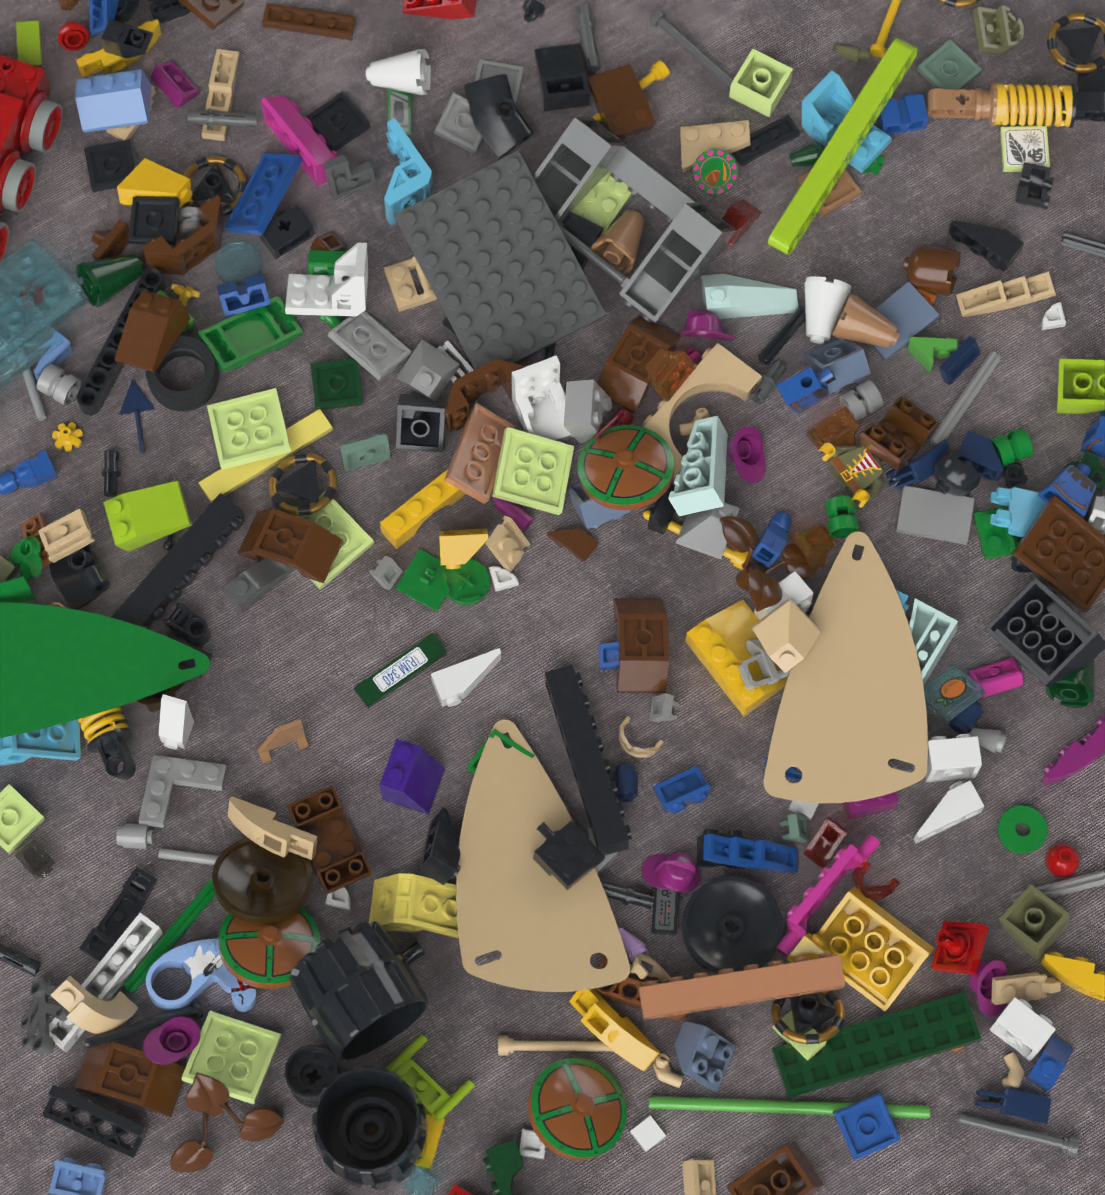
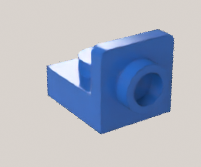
M618 642L599 644V668L602 670L617 668L619 664Z

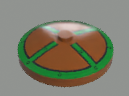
M635 425L615 426L609 428L599 438L594 439L593 437L582 449L578 460L579 480L585 493L596 503L616 510L638 509L658 500L671 485L675 470L673 453L668 443L656 432Z
M303 908L293 916L274 923H252L241 920L229 913L224 919L219 932V954L227 970L241 982L262 989H278L291 985L289 976L292 969L297 966L299 960L307 953L316 952L315 948L320 944V935L313 918Z
M567 1058L550 1064L536 1077L528 1095V1115L534 1132L548 1149L561 1157L579 1161L597 1158L610 1150L618 1142L624 1131L627 1110L623 1093L615 1079L604 1068L591 1061L580 1058Z

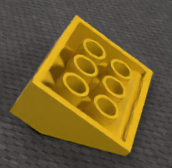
M741 600L705 619L686 633L685 642L744 717L784 689L788 677L780 679L778 683L772 685L766 684L751 690L746 688L738 665L753 657L747 650L746 642L754 638L759 640L752 630V626L760 620L746 602ZM758 661L748 664L753 681L757 682L765 679ZM773 661V663H774V665H775V667H776V670L781 669V668Z
M855 887L848 891L817 933L826 942L824 946L829 949V952H833L834 956L840 955L845 981L884 1012L888 1010L934 950V947Z

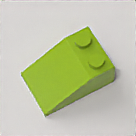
M1059 359L1057 413L1084 414L1105 411V360Z
M178 481L127 492L103 502L115 545L127 552L191 526Z

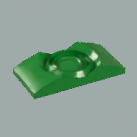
M278 295L270 299L271 304L241 312L198 332V337L210 349L222 372L243 367L258 356L267 352L277 351L302 335V329L291 314H286L285 304Z

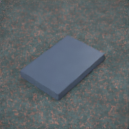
M908 281L875 309L898 326L897 332L900 335L895 346L891 344L889 348L871 346L885 361H888L908 344L910 337L918 336L936 321L940 315Z

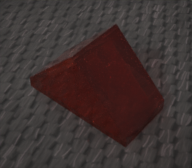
M744 199L731 204L722 218L736 229V232L727 242L732 247L761 215V211Z
M827 817L803 854L821 868H824L845 841L849 831L830 817Z

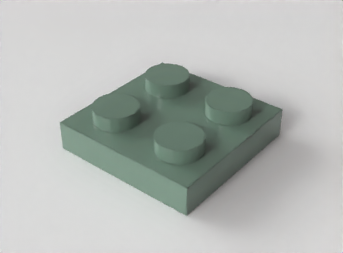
M951 39L917 67V71L934 88L954 90L965 88L982 72V69Z
M372 434L367 439L361 441L350 440L344 443L343 446H340L345 472L391 459L389 441L386 434Z

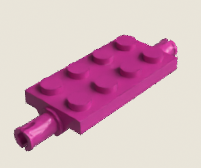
M869 834L858 848L852 844L847 849L842 847L834 857L835 862L832 867H825L818 878L820 880L815 887L811 885L806 890L800 906L795 904L787 914V934L776 947L781 955L787 958L806 935V925L809 919L851 869L862 868L869 857L880 845V841Z

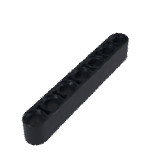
M150 268L144 271L77 394V401L85 415L92 416L101 410L125 365L116 361L113 364H106V361L115 359L119 346L116 342L122 337L130 308L143 290L155 294L159 290L164 292L165 284L159 270ZM152 280L158 281L155 285L148 284ZM105 379L102 384H95L96 380ZM87 399H94L93 403L84 404Z

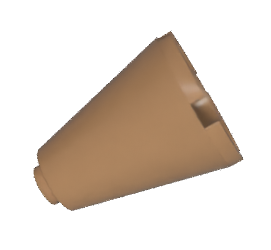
M635 210L625 211L591 246L594 252L622 274L629 273L635 265L645 225V220L641 213Z
M850 293L832 336L889 348L890 344L895 346L900 333L897 332L898 326L857 295Z

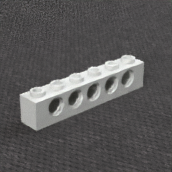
M139 913L81 986L94 997L103 1001H109L163 935L160 927L142 913ZM54 1018L49 1024V1035L55 1041V1045L66 1053L85 1031L69 1019L62 1022Z

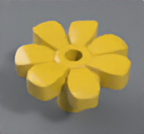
M172 283L171 289L180 295L178 300L182 302L183 306L187 305L189 298H199L200 292L193 290V287L187 285L184 287Z
M72 422L67 427L64 423L59 424V431H53L52 438L57 440L55 447L57 449L64 447L66 452L73 450L72 445L79 448L82 444L79 439L83 436L82 430L76 429V424Z

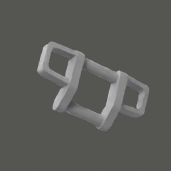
M754 638L746 642L747 650L753 657L740 663L738 669L748 690L766 684L778 683L780 679L789 676L790 670L786 673L782 669L776 670L773 660L769 657L759 640ZM758 661L765 678L757 682L753 681L748 669V664Z

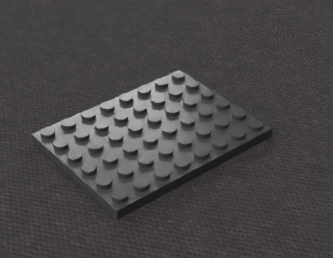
M519 150L393 215L474 370L494 359L517 363L606 316Z

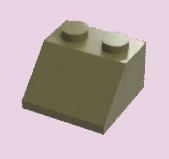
M1030 884L1001 916L999 922L1017 946L1038 961L1069 927L1070 914Z

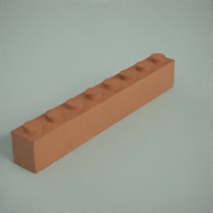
M833 952L819 954V959L809 960L808 956L794 958V963L784 964L783 960L769 962V967L759 968L758 964L744 966V971L734 972L733 968L719 970V975L709 976L708 972L694 974V979L683 980V976L669 978L668 983L658 984V980L643 982V987L638 989L643 1020L843 989L846 985L840 955L834 956Z

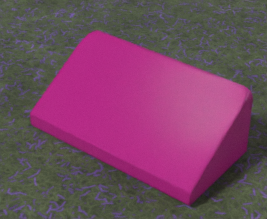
M1013 657L968 671V676L978 699L1023 685L1022 671Z

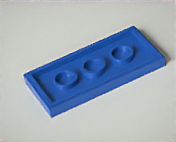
M264 152L224 228L228 232L263 235L302 163V158L299 155Z

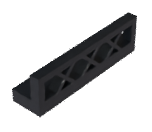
M52 1086L49 1092L51 1098L42 1113L43 1117L133 1159L135 1158L148 1131L144 1126L58 1086ZM56 1100L66 1104L68 1114L60 1117L50 1114ZM70 1106L73 1107V1108H75V1109H77V1110L74 1111V1112H71ZM84 1112L89 1115L91 1124L80 1128L76 1126L73 1116ZM93 1117L101 1121L94 1123ZM70 1118L71 1123L65 1121L64 1119ZM105 1123L110 1124L114 1135L106 1138L100 1137L96 1127ZM93 1128L94 1134L87 1130ZM116 1128L122 1130L123 1132L117 1133ZM126 1134L137 1137L131 1151L121 1146L119 1137ZM116 1139L117 1144L110 1142V1140Z

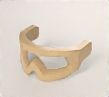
M627 716L619 727V741L622 749L628 755L635 758H647L655 755L664 742L660 740L655 747L646 749L632 747L624 736V728L631 720Z
M638 954L635 961L630 964V973H636L640 979H645L649 976L658 978L662 983H668V979L671 978L655 960L647 955ZM641 960L653 966L651 973L642 966Z

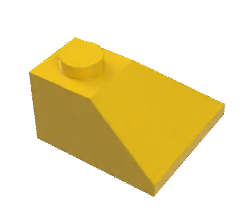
M488 529L439 531L441 565H446V569L461 568L460 564H466L488 540Z

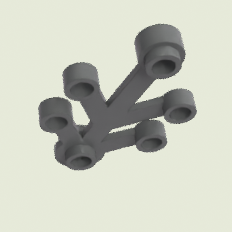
M41 976L37 977L30 987V994L33 995L34 999L20 1024L21 1028L27 1030V1033L22 1038L21 1046L28 1050H33L40 1055H49L55 1048V1041L49 1035V1015H53L55 1018L65 1022L70 1012L61 1004L58 1006L48 1003V997L51 996L57 987L52 986L50 978H43ZM39 1027V1034L35 1036V1033Z

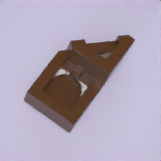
M581 528L550 531L546 534L560 548L565 547L581 562H585L599 544Z

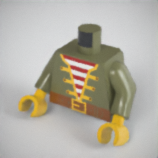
M825 443L818 449L819 452L823 451L826 454L822 457L823 461L833 458L828 466L829 471L846 494L852 496V500L855 499L856 502H861L860 508H863L867 502L878 496L883 484L882 477L884 471L881 468L885 464L883 460L874 454L872 455L863 446L858 448L857 446H833L831 443Z

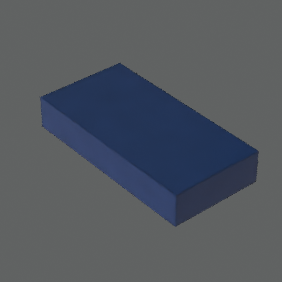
M969 336L939 367L943 382L951 385L980 355L975 338Z

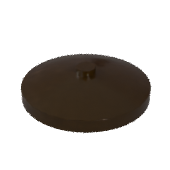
M248 837L238 840L224 849L213 867L212 887L220 905L233 916L252 923H274L293 916L303 908L312 891L313 872L307 858L292 852H288L285 858L259 846Z

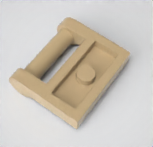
M415 256L410 260L384 267V273L398 312L437 299ZM415 268L424 293L420 295L417 293L409 271Z

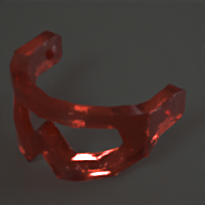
M864 860L859 867L854 868L852 873L853 882L866 898L873 900L883 899L891 895L900 884L896 878H893L888 885L863 886L864 873L871 864ZM867 891H881V893H870Z

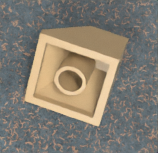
M790 598L752 626V630L769 657L785 673L806 657L821 634V630Z

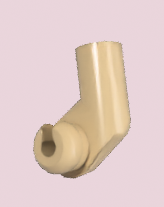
M659 1054L653 1061V1068L658 1080L680 1088L684 1077L671 1071L667 1055Z

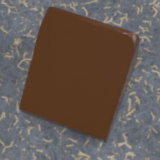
M332 231L316 237L311 245V250L345 251L346 247Z

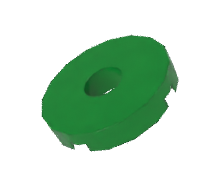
M1019 805L1011 807L1003 813L998 822L999 841L1005 849L1014 854L1034 853L1041 848L1047 837V825L1044 817L1039 811L1030 806ZM1019 824L1025 825L1029 830V834L1027 836L1018 835L1016 826Z

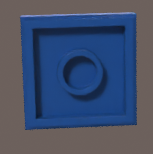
M880 1092L833 1112L854 1161L901 1140Z

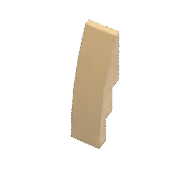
M216 50L205 110L213 109V111L231 112L240 55L238 51ZM203 125L202 138L225 141L228 126L213 125L212 127H207V125Z
M1048 271L1027 279L1025 276L1004 283L999 280L957 294L956 297L962 317H968L1033 303L1056 296Z

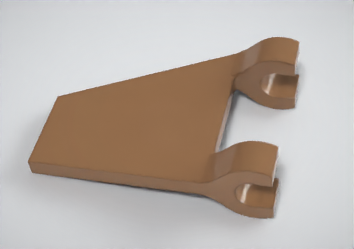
M301 719L277 727L263 744L256 746L262 764L272 761L269 750L290 742L297 741L299 750L309 747Z

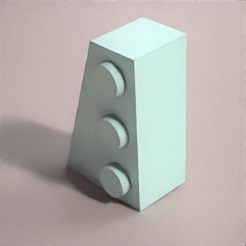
M915 598L909 627L914 640L924 686L955 635L958 621Z

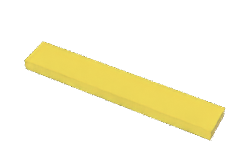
M319 409L286 429L291 448L290 453L223 470L220 469L198 482L209 501L212 503L220 493L224 496L228 495L333 431V427L322 411Z

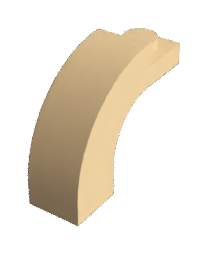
M70 975L51 994L56 1001L70 1012L67 1015L70 1021L82 1029L95 1034L120 1028L139 1008L121 991L110 1001L100 1000L91 995Z

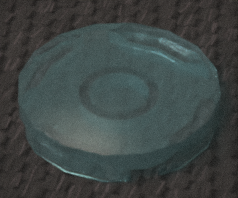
M232 242L218 251L215 258V269L219 279L223 282L235 281L236 286L245 284L244 278L260 274L262 261L258 250L251 244Z

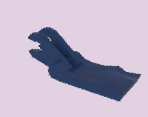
M946 439L934 445L923 455L910 459L908 461L909 465L903 466L899 471L894 468L889 470L886 474L887 478L896 474L889 481V486L897 483L894 487L895 489H900L913 482L920 483L933 475L936 461L949 449Z
M1004 1088L1003 1094L982 1090L976 1091L978 1096L1002 1100L1001 1105L978 1101L974 1103L977 1107L1000 1110V1114L1048 1124L1051 1098L1010 1088Z

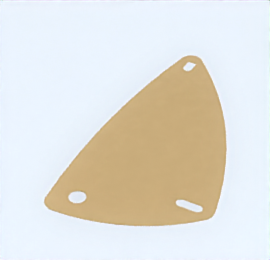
M853 532L847 537L809 617L821 630V634L806 657L790 669L785 685L764 776V788L773 797L807 803L861 801L904 789L921 781L927 774L928 727L926 702L912 633L896 589L875 547L865 533ZM855 544L864 546L862 557L858 561L852 558ZM890 759H897L912 763L915 766V770L910 773L891 768L888 765V761ZM797 767L801 770L802 779L798 783H790L786 780L785 772L788 768Z
M500 720L495 723L492 731L496 729L502 734L508 732L512 741L535 755L512 721ZM496 735L494 738H488L477 765L465 807L459 842L461 853L459 865L461 868L456 879V905L459 944L464 969L469 974L489 982L517 989L542 992L589 990L625 980L630 973V964L617 923L596 869L591 870L567 890L553 875L549 876L533 859L534 851L546 840L537 830V827L545 822L553 832L558 831L570 821L573 822L569 812L536 755L531 758L513 746L507 749ZM495 950L500 951L502 954L500 959L481 966L475 963V958ZM594 953L604 954L608 960L606 967L603 969L592 967L590 964L591 956Z

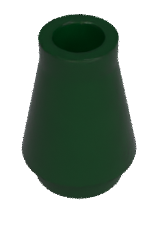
M813 143L795 153L789 154L792 168L797 166H814L822 154L821 145Z

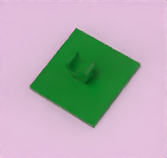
M419 549L395 589L437 612L447 597L442 587L446 565H441L440 559Z

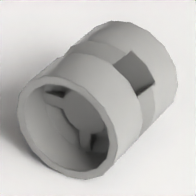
M51 363L41 373L36 388L47 396L53 395L55 401L68 406L76 398L82 381L72 374L65 375V371L62 368Z
M870 380L856 386V391L849 390L839 396V402L845 415L853 423L866 417L867 412L873 413L884 405L879 390Z

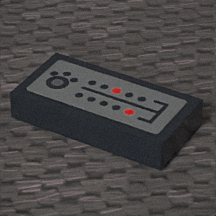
M654 887L651 934H677L679 892Z

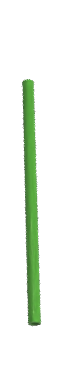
M649 1096V1109L834 1115L833 1112L853 1104ZM886 1104L891 1117L930 1118V1106Z

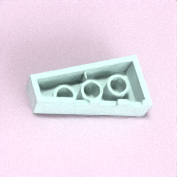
M718 416L697 420L694 423L687 443V454L683 455L681 460L682 468L680 474H677L674 480L675 489L670 492L668 498L679 516L724 506L728 433Z

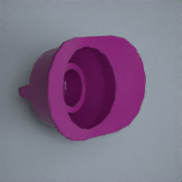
M707 310L689 311L685 331L679 333L683 337H704L722 341L736 340L735 337L722 332L720 319L716 314Z
M742 427L728 443V457L736 465L737 472L742 479L749 483H757L761 481L766 472L762 436L754 427Z
M684 853L656 854L647 858L641 867V875L644 881L656 888L686 893L693 891L700 882L698 867Z
M1000 960L991 962L980 961L976 975L970 974L969 986L977 994L980 1010L988 1017L999 1015L1007 1005V1003L995 1005L991 1002L992 978L1007 976L1006 965Z
M183 1016L174 1017L146 1036L143 1043L144 1053L153 1063L160 1065L172 1064L188 1056L198 1045L200 1029L196 1022L190 1018Z

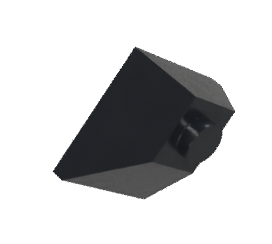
M400 394L397 405L395 449L443 452L445 406L423 395Z

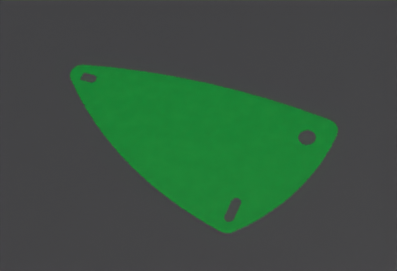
M0 602V738L71 722L137 701L206 673L210 667V660L205 654L181 642L122 620L56 606ZM194 658L196 667L185 670L178 668V664L181 661Z

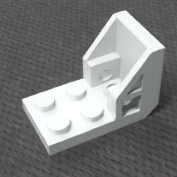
M357 243L335 262L334 275L289 274L285 306L286 314L358 316L365 311L368 287L367 243Z
M557 355L512 372V401L524 432L558 442L572 438V434L564 427L566 395L560 384V362Z

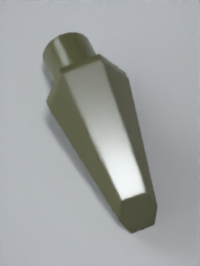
M839 44L834 46L836 53L858 63V59L869 60V51L858 50V47Z

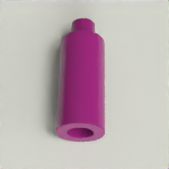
M490 497L495 502L494 507L503 515L512 518L523 532L533 523L534 518L517 503Z

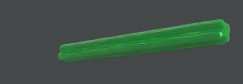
M212 877L123 983V987L128 992L133 994L146 980L150 967L163 954L171 950L215 897Z

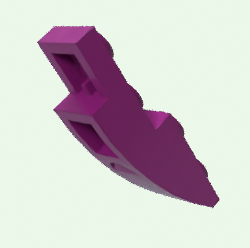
M1105 714L1096 722L1095 726L1098 729L1093 734L1088 732L1080 743L1075 740L1071 746L1068 744L1064 745L1057 754L1060 757L1057 763L1050 762L1042 772L1045 775L1041 782L1046 786L1058 783L1080 773L1105 752Z

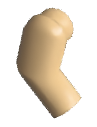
M699 408L696 410V415L691 423L680 424L681 436L691 435L695 421L710 418L708 410Z
M1015 1052L1003 1057L1010 1071L1008 1077L1004 1078L1002 1083L1004 1088L1017 1089L1021 1085L1024 1070Z

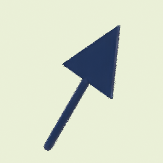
M132 380L119 415L135 413L140 452L144 453L139 412L155 409Z

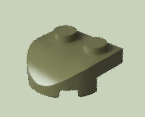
M1001 5L997 9L976 7L973 10L979 51L1004 54L1013 49L1023 38V23L1020 18L1016 19L1010 13L1011 8Z

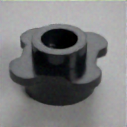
M1015 462L1008 467H1003L1001 476L1004 477L1007 488L1010 489L1020 483L1025 484L1028 480L1020 463Z

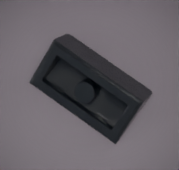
M672 482L668 490L656 501L648 521V529L660 534H665L676 511L668 499L670 492L675 489Z

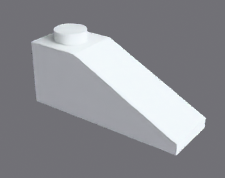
M500 648L431 673V681L441 706L448 705V707H452L461 703L462 699L466 698L501 660Z
M163 694L159 725L160 740L167 748L177 750L179 747L185 749L194 724L187 701Z
M959 781L949 787L950 790L917 832L914 838L916 844L982 812L984 804L971 781L964 784L962 781Z

